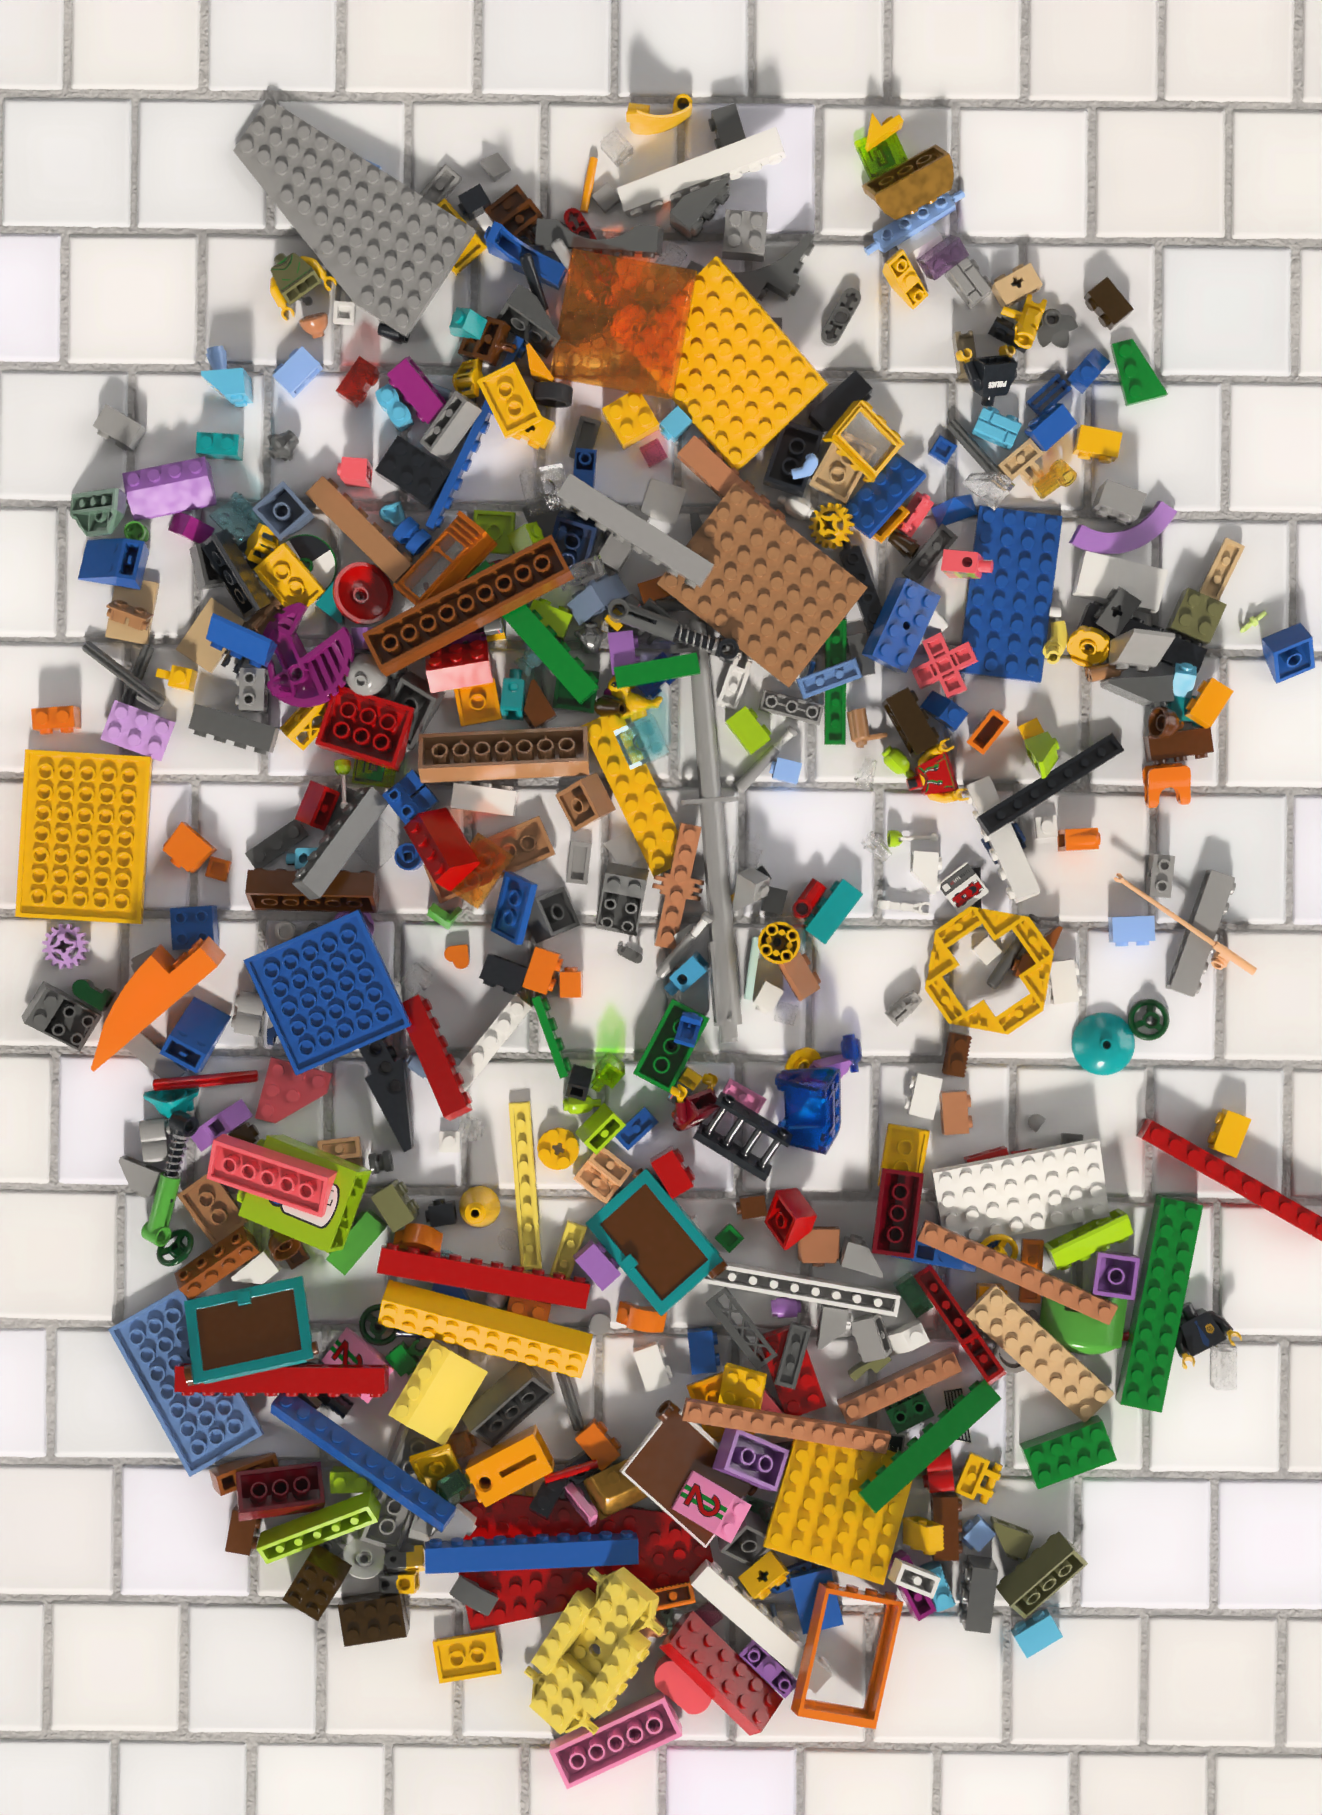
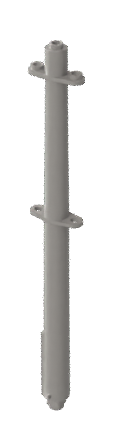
M700 618L689 619V623L685 624V628L689 627V630H696L697 633L703 632V635L707 636L706 623L701 622ZM690 643L686 644L687 648H683L682 645H672L670 650H668V655H684L697 652L700 674L691 676L699 799L682 800L680 804L700 805L707 911L714 918L711 923H708L710 942H707L714 1026H719L721 1043L736 1042L738 1037L737 1025L742 1024L722 803L739 801V797H722L708 657V653L711 652H707L704 648L700 649L699 646L693 647ZM726 646L722 648L723 652L727 651Z

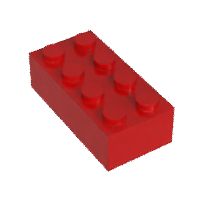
M790 1324L763 1333V1336L778 1354L767 1363L773 1382L775 1381ZM761 1347L765 1359L768 1358L771 1353L766 1347ZM806 1348L795 1390L774 1384L785 1414L800 1416L827 1406Z

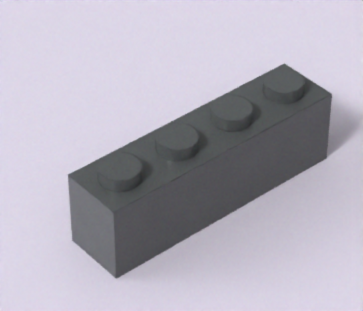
M195 704L188 727L194 730L193 734L205 738L206 734L213 735V740L222 743L230 740L234 742L233 746L246 749L247 746L254 747V752L266 755L267 751L273 753L280 730L274 726Z

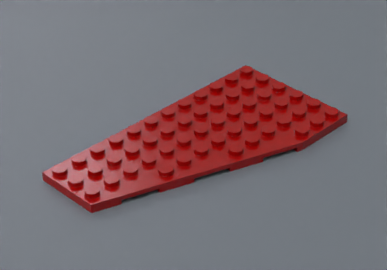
M512 1493L487 1507L484 1506L483 1502L479 1503L477 1499L459 1502V1504L477 1517L475 1522L476 1529L470 1536L465 1535L463 1540H471L477 1536L493 1539V1537L499 1535L506 1538H515L516 1535L536 1537L537 1534L557 1536L559 1533L578 1535L580 1532L599 1534L601 1531L620 1533L622 1530H632L638 1536L639 1564L460 1572L459 1576L462 1575L477 1582L479 1587L497 1594L499 1598L489 1616L465 1605L471 1631L564 1611L578 1590L581 1592L589 1588L596 1594L598 1584L587 1575L593 1567L601 1575H608L625 1567L651 1590L687 1583L690 1581L689 1577L706 1559L711 1563L713 1562L710 1543L706 1548L703 1547L664 1511L629 1506L602 1520L597 1515V1523L589 1527L567 1499H559L548 1521L529 1511V1506L534 1499L533 1496L515 1495Z

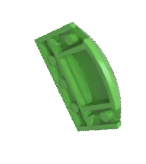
M1097 1295L1118 1305L1110 1324L1107 1325L1042 1296L1040 1325L1072 1353H1106L1122 1347L1128 1299Z

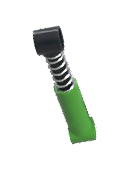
M181 1110L175 1111L169 1119V1127L172 1129L174 1140H171L173 1145L169 1147L171 1153L167 1154L169 1156V1161H166L168 1165L167 1168H164L166 1172L160 1173L149 1220L141 1230V1235L145 1240L159 1247L166 1245L171 1238L169 1224L181 1181V1176L178 1173L181 1170L180 1164L183 1163L181 1157L185 1155L183 1152L187 1148L185 1143L188 1142L189 1137L197 1132L199 1127V1121L196 1117Z

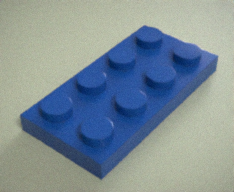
M896 452L877 475L875 482H866L844 506L849 509L847 514L853 515V518L850 519V522L855 523L853 527L871 539L926 478L925 473Z

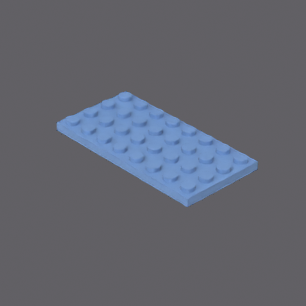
M177 1289L108 1330L189 1477L262 1436L264 1432L242 1393H236L235 1396H223V1393L215 1392L213 1396H203L202 1392H194V1395L183 1396L181 1392H174L175 1366L180 1363H191L184 1301L190 1299Z

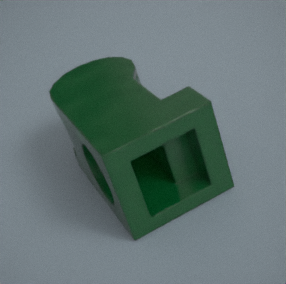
M88 979L77 980L72 986V992L76 997L100 1011L108 1009L117 993L110 988L102 991L95 987L93 982Z

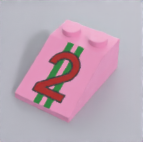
M346 1327L321 1360L324 1364L389 1365V1375L394 1370L385 1359L386 1356L348 1327ZM361 1394L360 1398L369 1403L373 1397H370V1394Z
M692 1470L671 1508L721 1539L732 1543L752 1505Z

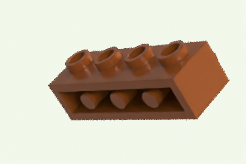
M244 1225L239 1227L174 1273L178 1289L190 1300L203 1293L260 1253L255 1236Z

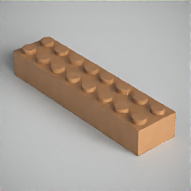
M587 726L419 734L418 771L421 783L589 775Z

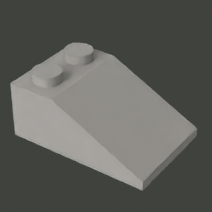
M1134 628L1110 640L1109 665L1116 666V669L1119 670L1136 668L1137 672H1149L1150 669L1159 664L1173 642L1175 633Z

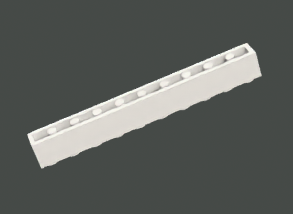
M726 1262L728 1267L713 1280L708 1275L701 1281V1283L895 1317L898 1315L901 1298L897 1291Z

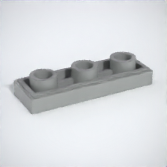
M764 689L758 710L819 726L824 705ZM794 704L795 710L790 711L788 705Z

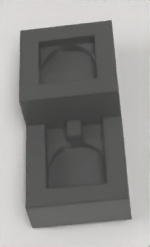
M462 1575L458 1577L449 1592L458 1601L486 1616H489L499 1599L497 1594L479 1587L477 1582Z

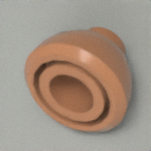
M324 312L312 314L301 318L299 323L306 333L312 335L313 339L324 336V331L328 324V315Z

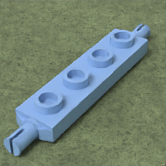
M960 189L952 195L945 193L937 197L934 203L921 206L916 213L905 215L873 233L874 242L864 247L865 253L869 256L878 249L886 253L956 210L955 202L965 197L964 192Z

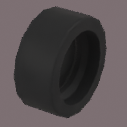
M545 381L534 383L532 398L536 404L554 408L571 406L573 388L569 385Z

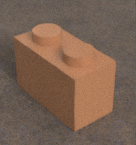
M965 1090L940 1091L942 1134L970 1133L969 1128L973 1127L972 1116L968 1115V1107H971L970 1094L967 1095Z

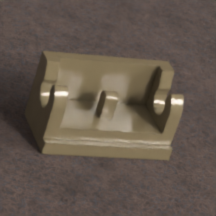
M972 330L966 334H961V331L955 332L952 337L958 379L968 377L963 367L965 363L964 361L960 362L957 360L956 352L962 350L965 356L963 349L969 348L972 351L970 361L976 358Z

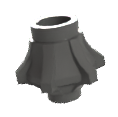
M287 430L279 435L267 436L270 443L267 451L273 459L281 458L284 461H291L293 459V451L296 445L299 444V440L292 431Z
M588 621L585 622V626L580 630L574 631V636L580 641L583 653L595 654L599 652V647L603 639L607 637V632L601 630L597 626V622Z

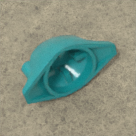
M199 1089L152 1090L144 1092L143 1097L152 1103L162 1116L170 1119L175 1111L187 1112L195 1109L193 1099L198 1096Z

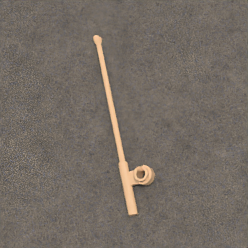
M1120 873L1116 874L1119 877L1114 878L1116 882L1123 883L1212 945L1213 949L1216 950L1211 958V964L1214 968L1221 970L1231 960L1251 975L1256 972L1257 968L1220 942H1215L1132 885Z

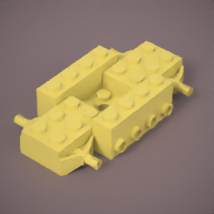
M594 1567L590 1569L587 1575L598 1584L596 1594L589 1588H586L581 1592L578 1590L573 1595L531 1661L541 1673L538 1674L531 1666H528L524 1671L534 1683L529 1707L560 1735L581 1726L587 1728L593 1735L596 1734L599 1727L590 1720L591 1716L595 1719L606 1710L610 1712L617 1703L615 1698L626 1690L628 1686L626 1684L627 1680L633 1678L639 1670L637 1667L640 1661L643 1662L650 1653L648 1648L652 1642L639 1631L648 1627L660 1636L665 1629L655 1621L659 1596L625 1567L608 1575H601ZM593 1644H597L600 1647V1654H596L593 1651Z

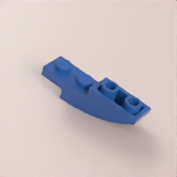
M917 1239L914 1259L891 1256L925 1264L976 1272V1266L919 1242Z

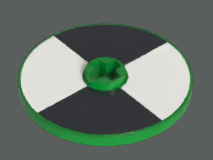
M308 534L296 535L285 541L301 562H310L311 565L308 566L309 571L327 590L333 583L337 573V560L332 548L321 538Z

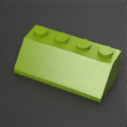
M1118 1208L1109 1212L1110 1216L1092 1220L1044 1243L1045 1250L1053 1266L1057 1270H1066L1073 1266V1262L1078 1260L1080 1262L1091 1258V1254L1094 1252H1104L1110 1249V1245L1115 1242L1123 1243L1127 1241L1129 1236L1134 1234L1127 1213Z

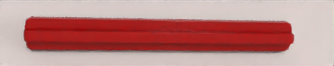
M257 1070L161 1078L153 1080L154 1091L251 1083L257 1082L259 1076Z

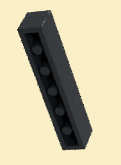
M1095 601L1087 604L1078 627L1082 625L1094 627L1108 634L1110 640L1115 638L1116 636L1094 622L1096 620L1094 617L1095 613L1101 606L1105 607V605ZM1113 609L1112 616L1115 614L1119 615L1121 611ZM1132 617L1119 635L1134 628L1163 632L1164 629L1157 625H1145L1144 620ZM1175 633L1173 642L1160 662L1174 668L1175 663H1189L1197 667L1198 673L1208 649L1203 648V644L1193 640L1188 642L1183 640L1182 635Z

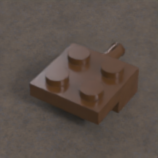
M517 184L484 211L493 223L496 221L502 224L518 239L526 236L533 246L535 245L536 235L532 230L537 225V218L543 219V214Z
M487 316L485 318L487 323L481 339L463 338L458 354L469 359L478 358L483 363L496 367L503 350L514 353L516 345L506 342L511 327L505 321Z

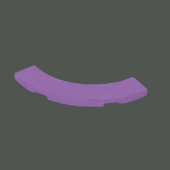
M1157 501L1154 508L1139 524L1113 533L1095 531L1083 524H1079L1069 543L1082 550L1098 554L1129 552L1140 548L1157 537L1172 521L1177 511L1164 502Z

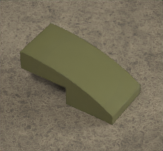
M888 1356L885 1359L866 1363L861 1361L848 1370V1374L855 1382L870 1368L877 1374L892 1359Z

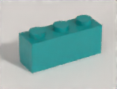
M841 879L840 882L836 880L829 889L831 894L828 898L823 897L816 906L819 910L815 915L811 913L804 922L807 925L804 930L823 944L828 942L863 895V893L844 879Z

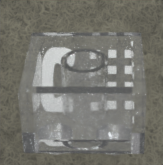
M563 463L521 471L519 478L529 517L549 513L564 507L558 503L560 499L556 496L566 480Z

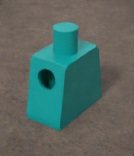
M510 669L509 678H503L500 711L504 720H524L526 685L525 680L521 679L522 670Z

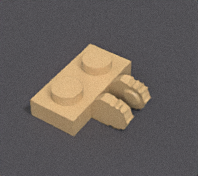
M1029 438L1004 459L998 467L1010 482L1020 475L1022 480L1031 487L1034 485V481L1025 470L1030 466L1034 474L1042 478L1044 473L1035 461L1044 453Z

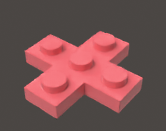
M941 632L922 641L930 660L911 669L919 688L923 689L940 681L948 699L968 690L959 671L978 662L971 644L966 642L949 650Z

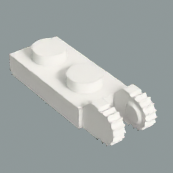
M740 650L733 664L729 667L716 703L733 711L737 710L753 661L748 656L745 669L738 667V661H740L742 651Z

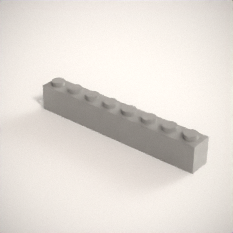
M572 474L568 475L556 495L560 499L558 503L567 509L573 507L578 510L576 513L578 516L586 521L588 518L596 522L595 526L604 532L608 529L614 533L613 538L621 543L624 541L632 545L630 548L640 555L642 552L649 555V561L657 566L661 563L668 567L666 570L668 573L675 577L678 575L685 578L684 583L694 589L696 586L699 588L703 586L714 568L713 563Z

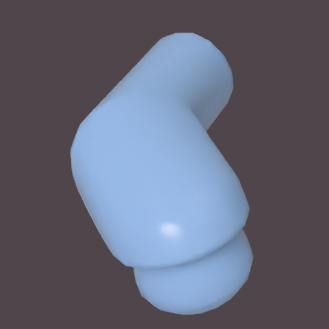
M807 454L805 457L806 461L802 467L791 469L793 480L809 477L814 473L818 466V458L815 454Z

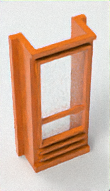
M462 511L457 513L458 516L398 583L392 585L415 606L466 580L467 576L498 545L484 529Z

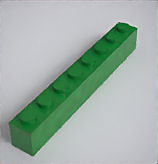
M485 560L469 576H467V578L485 570L486 568L494 565L495 563L492 562L491 564H489ZM527 604L502 616L580 704L585 702L599 689L597 685L599 680L592 672L587 674L583 670L585 664L577 656L573 658L568 653L571 649L563 640L559 643L555 638L557 633L550 625L547 627L541 622L543 617L536 609L531 611L526 606Z
M985 1379L981 1382L976 1380L968 1388L970 1392L965 1397L961 1394L953 1401L955 1406L951 1410L945 1408L937 1416L940 1420L934 1425L930 1422L922 1429L924 1434L919 1439L914 1436L906 1444L909 1447L903 1453L899 1450L890 1458L893 1462L888 1467L882 1465L875 1472L876 1478L872 1481L867 1479L859 1486L861 1489L858 1493L859 1496L874 1513H877L1002 1399Z

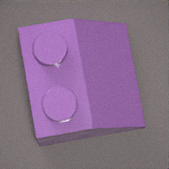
M1098 1252L1092 1294L1135 1300L1140 1258L1134 1254Z

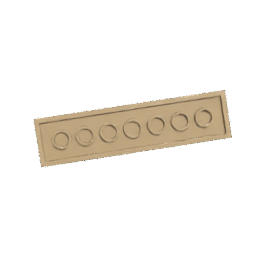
M995 1283L965 1312L972 1322L1083 1422L1088 1421L1114 1395V1392Z

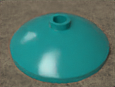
M1102 1012L1087 1016L1077 1025L1073 1032L1071 1046L1076 1061L1086 1071L1096 1075H1111L1122 1070L1130 1062L1135 1049V1039L1129 1025L1122 1018L1111 1013ZM1108 1041L1109 1047L1103 1048V1042Z

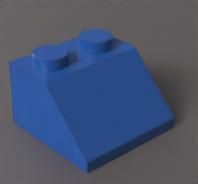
M1301 623L1262 638L1263 655L1276 684L1315 668L1313 637Z

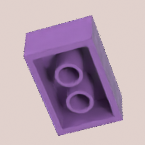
M725 1428L712 1468L763 1490L777 1492L789 1450L745 1431Z

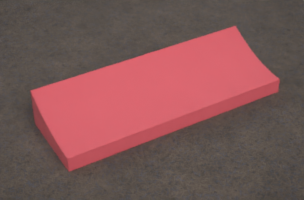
M222 1134L213 1140L207 1179L318 1217H323L337 1171Z

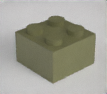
M1188 587L1182 591L1166 630L1180 634L1186 639L1200 642L1205 646L1211 642L1227 604Z
M398 1179L392 1181L370 1197L393 1233L415 1220L420 1214L417 1202L409 1198L406 1185L403 1181L399 1182Z

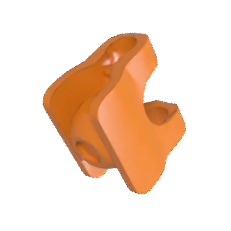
M1182 763L1147 765L1143 768L1144 799L1148 808L1158 806L1160 793L1168 787H1172L1175 790L1176 799L1179 804L1186 805L1190 803L1191 770L1188 766Z

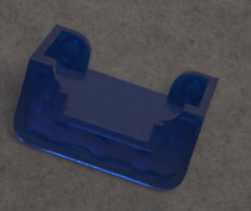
M820 1067L782 1070L781 1073L776 1075L775 1085H777L779 1091H784L785 1117L782 1121H779L777 1126L786 1128L793 1135L790 1146L826 1155L841 1127L840 1069Z

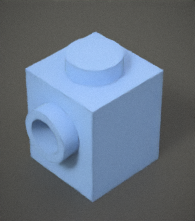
M979 1514L972 1521L968 1520L962 1526L961 1534L964 1538L962 1541L970 1550L974 1548L980 1552L996 1535L994 1529Z

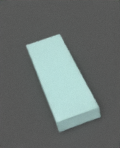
M754 936L751 941L744 990V999L747 1000L753 999L759 957L758 937Z

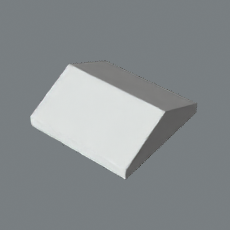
M932 224L895 246L897 251L900 248L904 250L917 276L950 257L941 234Z

